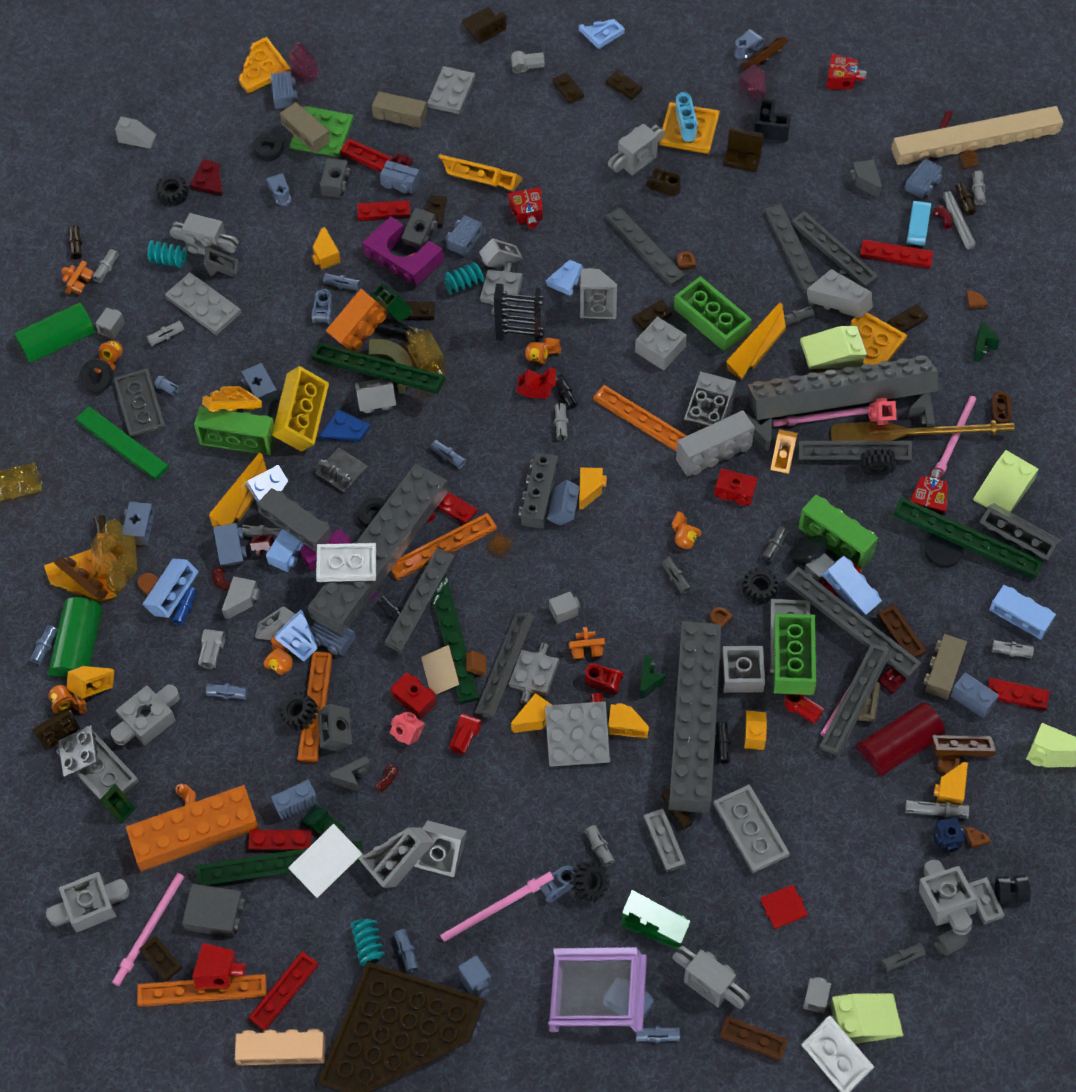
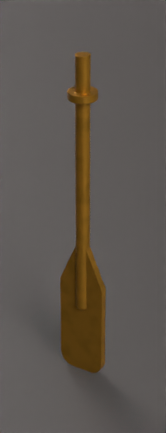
M991 420L990 424L906 428L889 422L886 425H877V422L837 423L831 427L832 441H897L910 435L991 432V435H996V431H1014L1015 424H996L995 420Z

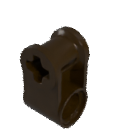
M661 168L653 170L651 179L646 183L649 189L670 196H676L680 193L681 178L678 174Z

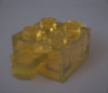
M417 327L412 328L413 334L411 330H407L406 336L409 341L407 348L410 353L412 366L415 365L416 368L446 376L444 356L429 329L419 332Z
M114 519L107 521L103 527V533H97L91 542L93 578L107 579L108 590L113 593H119L126 586V580H131L138 570L135 536L123 535L121 522Z

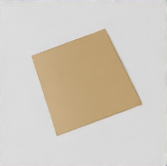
M449 645L421 657L428 686L435 694L459 685Z

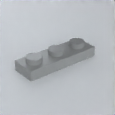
M664 809L644 815V820L666 873L685 867L686 862Z

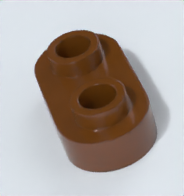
M1003 391L994 393L991 399L992 420H995L996 424L1010 423L1012 418L1011 398Z

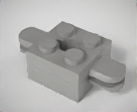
M644 123L634 128L630 134L619 140L618 153L609 159L608 166L616 173L624 168L628 173L634 175L657 158V144L664 138L665 131L657 125L650 129Z
M189 213L184 224L174 222L169 231L173 238L185 241L188 251L193 254L205 255L206 247L221 253L223 251L234 253L239 244L235 237L225 235L222 221Z
M168 684L155 694L146 685L116 709L121 722L111 730L114 742L123 746L136 737L146 746L176 720L170 707L180 700L177 688Z
M939 860L928 861L924 866L925 877L920 878L919 893L936 926L949 922L957 935L968 934L972 927V919L969 915L976 913L977 899L959 866L945 870Z
M96 872L59 887L63 902L49 907L46 917L54 927L71 922L76 933L116 917L112 904L128 898L129 888L122 879L105 885L101 874Z
M680 946L678 952L673 955V959L686 969L684 983L719 1008L722 1002L727 999L737 1008L742 1009L745 1005L744 1002L749 1000V995L734 984L736 978L734 970L728 965H722L716 961L717 958L712 953L700 950L695 955L684 946Z

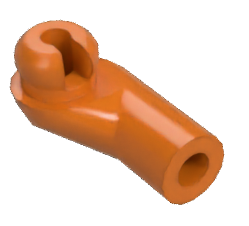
M178 784L176 786L175 792L185 800V805L195 802L196 793L188 785Z

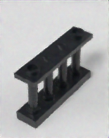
M496 283L494 293L496 340L503 341L504 334L507 335L508 333L535 336V342H539L540 338H543L544 328L541 327V306H543L544 296L540 295L539 287L536 288L535 296L507 294L504 291V284ZM506 301L534 304V307L508 305ZM507 312L533 314L534 318L511 316ZM507 322L535 325V328L508 326Z

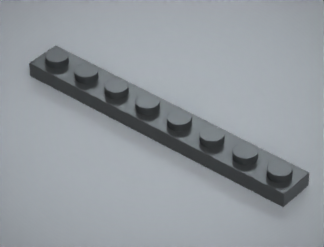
M799 567L785 579V584L867 648L870 647L871 643L888 648L891 654L886 663L907 679L920 667L921 662Z

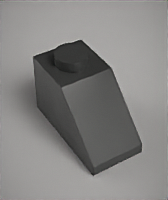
M874 160L853 162L852 170H850V179L854 180L855 187L875 197H880L882 184Z

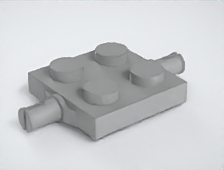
M509 262L504 264L503 271H487L480 301L493 305L492 314H494L496 283L504 284V291L507 294L519 295L523 274L510 272L512 264ZM506 301L508 305H516V302Z
M546 643L540 644L538 652L533 653L521 650L509 686L523 692L520 699L522 704L526 705L531 694L534 695L536 693L547 696L559 665V659L545 655L549 647Z

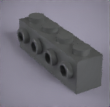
M536 452L535 458L530 461L529 470L532 471L531 475H527L526 486L528 488L527 491H523L522 496L524 505L519 508L518 513L522 526L544 529L558 468V456Z
M271 488L257 502L260 514L316 553L317 544H326L332 538L331 527L326 521L317 519L311 511L304 510L298 502L291 501L280 490L276 491L274 488Z
M995 503L988 506L980 521L988 530L996 531L1004 539L1014 541L1022 549L1034 552L1037 557L1043 560L1052 558L1062 541Z

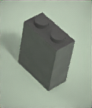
M192 884L182 924L187 931L235 937L236 931H239L241 927L239 916L240 912L245 909L246 899H244L242 892L238 890Z

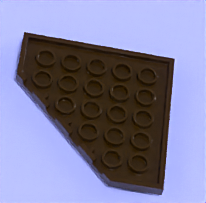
M367 961L318 1084L338 1092H373L471 1042L486 1002L485 999Z

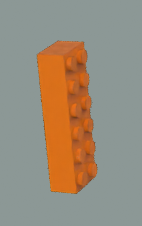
M245 785L126 826L136 862L142 872L248 834L250 830H259V826Z

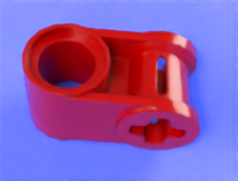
M593 663L587 666L584 681L589 687L616 695L619 692L618 686L620 680L624 678V674L617 669H610ZM590 674H596L598 677L592 678Z

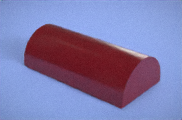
M922 702L857 743L856 747L876 773L882 777L932 745V735H945V728L935 710Z

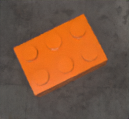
M360 289L326 331L348 350L356 352L361 349L365 340L374 333L375 328L385 320L389 312L365 291Z

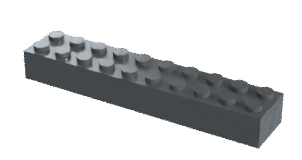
M920 355L911 359L901 358L893 362L882 361L874 365L864 364L861 367H845L842 370L836 371L827 370L823 373H809L804 376L793 375L789 378H775L766 382L756 381L753 384H747L748 402L756 419L761 420L874 402L879 398L893 399L938 391V370L927 356Z
M414 464L356 542L376 543V581L326 582L308 606L311 619L341 636L344 635L448 493L446 479Z
M682 621L669 810L710 813L721 624Z

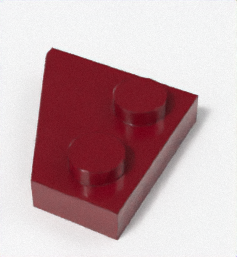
M202 159L190 184L191 189L222 196L219 163Z

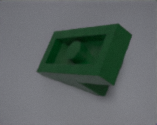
M980 322L973 361L980 362L982 355L986 356L987 348L997 350L1000 339L985 322Z
M644 654L640 698H645L665 683V674L654 673L655 663L651 662L652 655Z
M116 784L98 802L101 806L108 809L121 824L136 809Z
M313 806L301 820V823L319 836H322L333 824L342 833L345 831V827L330 817L328 810L325 808Z

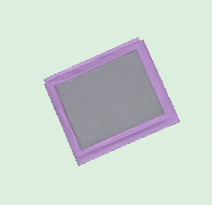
M637 947L554 948L550 1022L548 1023L550 1032H559V1026H630L634 1032H643L647 955H642Z

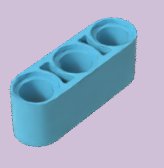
M679 93L676 96L675 112L681 137L684 141L692 142L697 137V120L692 99L688 93Z
M913 201L906 244L925 245L931 203Z

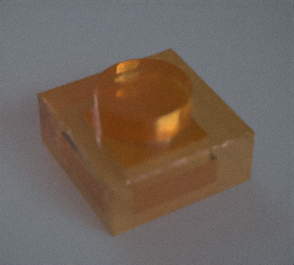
M497 532L487 544V549L503 558L513 546V541Z

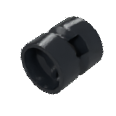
M1016 875L1012 879L1009 876L995 878V894L999 904H1009L1013 900L1016 903L1030 901L1031 891L1027 875Z

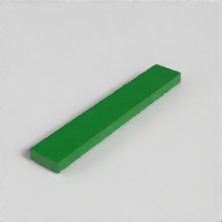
M87 407L76 418L79 424L155 481L169 469L166 463L91 407Z

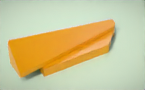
M439 154V158L442 160L446 168L445 170L450 176L495 187L499 185L510 191H514L523 180L518 174L503 171L499 168Z
M779 303L729 357L726 361L727 371L742 380L749 367L754 369L786 330L782 303Z
M261 453L254 458L210 512L209 517L212 526L233 524L235 520L240 522L255 498L247 487L246 482L267 471Z

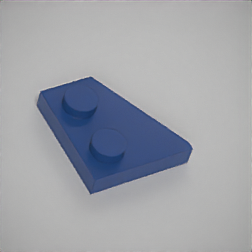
M338 409L320 434V439L326 440L328 438L337 439V441L351 440L361 442L369 431L370 424Z

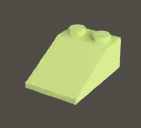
M839 326L800 339L809 369L860 367L867 355L857 326Z
M1005 450L978 490L973 501L986 509L995 503L1012 512L1034 482L1039 469Z
M1041 723L1026 759L1035 766L1076 767V737Z
M848 994L832 997L830 1008L833 1019L854 1044L903 1036L893 994Z

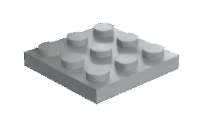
M606 701L545 706L549 767L610 762Z

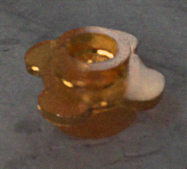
M967 151L960 155V160L963 161L965 168L978 166L980 163L977 160L978 155L974 151Z

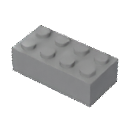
M742 410L678 440L676 461L687 477L692 474L697 475L707 467H714L724 459L729 460L741 451H748L752 447L755 427Z

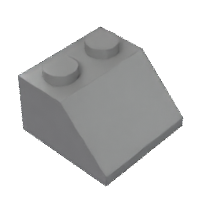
M376 379L355 383L360 411L371 413L377 408L388 410L396 405L393 383L391 381Z
M427 820L422 829L434 843L414 867L454 878L463 852L467 831Z

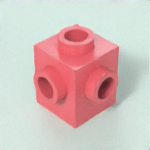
M887 398L876 399V402L869 403L868 416L870 422L877 421V425H886L888 421L896 420V402L887 401Z
M404 712L393 718L390 734L395 736V739L399 742L411 745L418 741L425 723L417 719L414 714Z

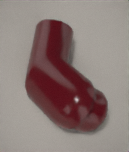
M941 205L935 207L933 214L936 217L941 215L943 227L950 229L952 227V218L949 211Z

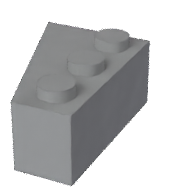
M832 269L807 289L808 304L811 306L817 304L824 306V309H837L840 313L859 318L873 308L872 292Z
M408 827L388 839L389 841L358 857L383 888L396 887L434 843L421 827Z

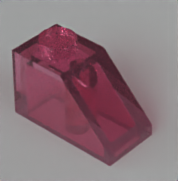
M298 42L289 52L293 76L310 83L313 78L315 79L318 76V64L304 45Z
M753 64L740 74L739 86L757 100H759V97L766 98V73L763 69Z

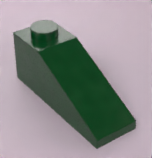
M383 283L370 294L376 302L399 322L407 319L413 310L398 294Z

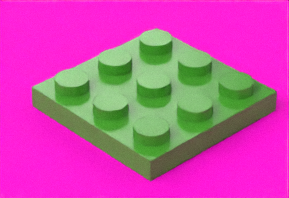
M305 106L304 108L307 112L314 116L322 126H326L330 132V143L316 153L340 158V149L346 142L354 115ZM293 135L290 143L291 149L312 152Z

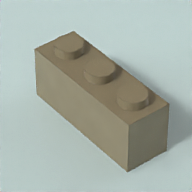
M378 91L372 105L373 117L379 120L384 119L394 123L421 128L427 115V102Z
M295 102L280 113L282 125L313 153H316L330 143L328 128L322 126L303 106L301 107Z
M944 634L942 641H937L934 651H937L938 654L937 657L932 656L929 668H932L931 674H926L923 683L927 685L926 693L948 700L967 641Z

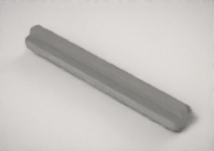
M944 192L942 198L967 249L974 248L975 241L952 192Z

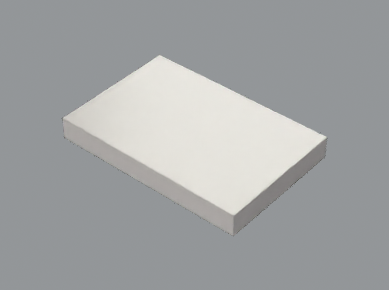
M376 543L317 544V582L376 581Z
M333 824L289 869L318 898L362 853Z
M831 1016L827 1017L802 1044L803 1048L840 1092H851L874 1068Z

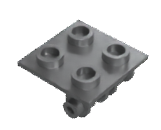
M338 447L328 460L321 459L318 466L320 468L315 474L345 493L368 466Z
M88 726L58 740L63 777L86 767H90L91 770L98 769L100 762L96 756L98 754L97 744L95 743L96 734L93 733L92 726Z

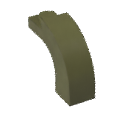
M369 339L370 356L412 367L410 356L400 345L384 339ZM397 383L399 394H406V387L410 386Z

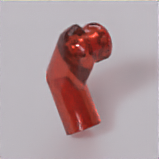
M221 567L213 569L211 575L214 585L229 591L231 582L225 580L224 569Z
M393 764L385 767L384 771L387 774L375 785L382 793L392 784L399 773L398 768L394 767Z

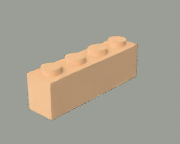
M309 1029L307 1032L286 1030L285 1033H277L275 1030L255 1033V1031L246 1030L242 1034H236L235 1061L237 1065L324 1064L325 1036L320 1030Z

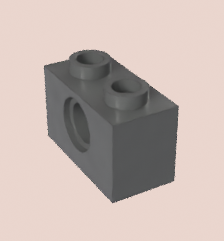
M327 158L320 182L321 196L342 198L343 192L347 190L346 180L351 176V168H348L347 160Z
M415 208L402 235L404 245L420 250L428 241H431L430 236L438 226L435 214Z
M328 704L319 710L320 748L342 752L351 746L352 735L349 708Z

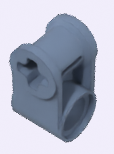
M748 30L735 42V58L738 60L747 59L761 49L764 44V38L754 31Z
M283 173L266 178L267 185L276 203L279 206L289 205L291 203V196Z
M321 289L315 294L314 308L312 309L313 324H316V322L331 324L333 302L330 291L326 289Z
M561 867L552 873L553 880L540 887L546 896L547 903H552L574 887V885H570V881L562 880V877L565 875L571 876V874H575L572 867Z

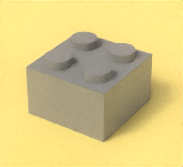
M656 317L635 340V353L665 370L686 347L687 335L661 318Z
M723 646V693L764 691L763 646Z

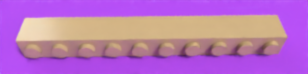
M1057 106L897 137L894 138L891 149L897 165L909 164L915 161H923L929 157L940 158L945 155L959 154L960 152L974 151L985 147L990 148L1000 144L1005 145L1029 138H1039L1048 134L1055 135L1060 132L1064 122Z

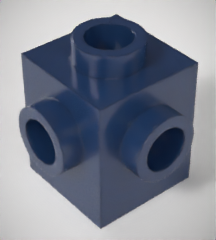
M957 817L936 822L934 841L936 845H939L940 851L955 852L959 850L966 836L964 829L960 828Z

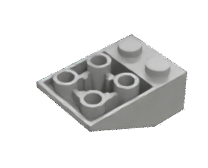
M700 372L684 420L710 426L725 419L735 394L736 381Z

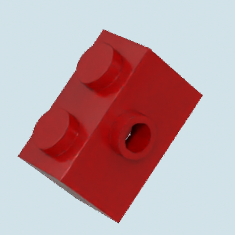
M721 468L714 496L721 500L734 501L739 505L751 506L758 478Z
M407 672L390 688L391 696L419 720L437 704L435 692L429 687L425 688L416 676H411Z

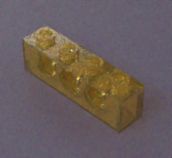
M35 462L0 471V501L42 491L41 477Z

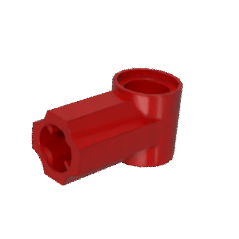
M786 694L785 708L789 712H796L813 724L817 723L824 712V708L804 695ZM789 699H796L798 702H791Z
M462 713L449 749L459 755H465L473 737H476L480 730L482 720Z

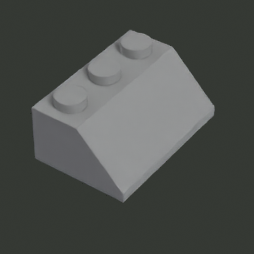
M581 269L580 318L616 319L617 284L600 269Z

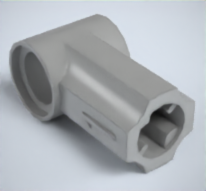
M515 51L510 56L512 69L516 74L524 73L527 69L545 67L543 52L525 54L522 51Z
M204 629L202 634V650L198 661L199 666L208 669L216 668L220 649H223L225 643L224 631Z

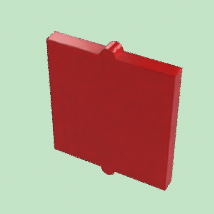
M794 885L760 898L766 911L765 915L769 917L774 929L808 916L802 903L803 899L799 897Z

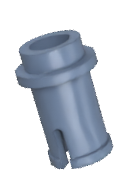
M158 376L155 381L157 389H163L172 396H175V393L179 390V386L167 380L165 376Z

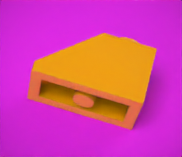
M325 227L321 228L313 245L314 255H312L314 264L319 265L321 270L340 263L341 260L339 251Z
M779 429L770 470L789 474L798 433Z
M580 467L579 509H584L602 494V487H606L607 476L603 475V468Z
M82 666L68 671L66 689L83 699L113 688L115 670Z
M535 693L511 722V731L517 733L543 729L546 726L545 706L552 704Z
M622 703L611 704L608 734L648 738L649 726L631 706Z
M746 711L744 749H765L767 731L766 712Z
M963 762L942 776L939 784H935L934 796H937L936 803L945 804L950 802V804L955 805L963 804L968 763Z

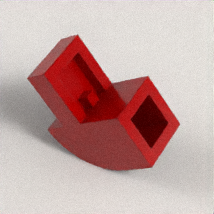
M550 367L541 375L529 369L518 377L516 392L531 398L544 399L551 395V388L556 384V370Z

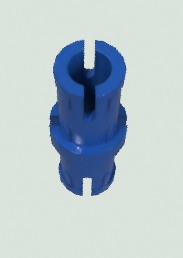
M189 586L177 604L176 612L172 618L174 624L184 625L186 616L192 610V603L197 594L195 588Z

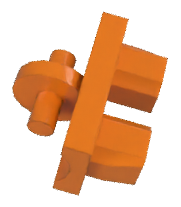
M82 260L76 270L73 265L69 268L63 267L61 270L62 280L67 282L70 279L66 284L65 293L70 294L72 291L81 295L85 284L79 282V279L81 278L89 282L94 273L86 267L87 262Z
M583 627V633H576V639L584 638V640L571 641L568 644L573 659H584L583 648H591L592 658L602 657L605 639L588 640V638L596 637L595 631L588 632L587 627Z

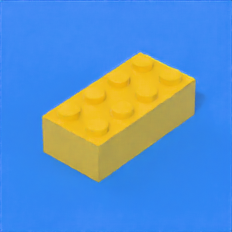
M301 366L288 372L272 436L299 451H304L313 446L329 382Z

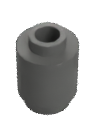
M950 929L936 937L935 947L940 954L949 956L965 947V944L968 943L967 935H957L953 929Z

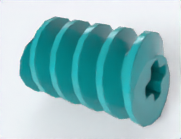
M153 240L149 242V262L170 265L171 267L176 265L177 268H182L186 261L188 253L186 246L181 251L180 245H177L175 250L174 244H170L168 248L167 243H164L161 247L160 241H157L155 246Z
M472 262L470 266L465 265L464 269L460 267L457 271L452 270L451 274L447 272L444 275L445 286L450 295H452V289L459 292V286L463 290H465V284L469 288L472 287V281L475 285H478V279L482 283L484 282L483 273L475 262Z
M359 919L352 922L350 925L355 936L354 942L357 944L356 950L359 952L360 966L365 967L367 961L377 964L380 958L385 956L384 952H378L383 948V944H376L381 940V936H374L379 933V929L372 928L377 925V921Z

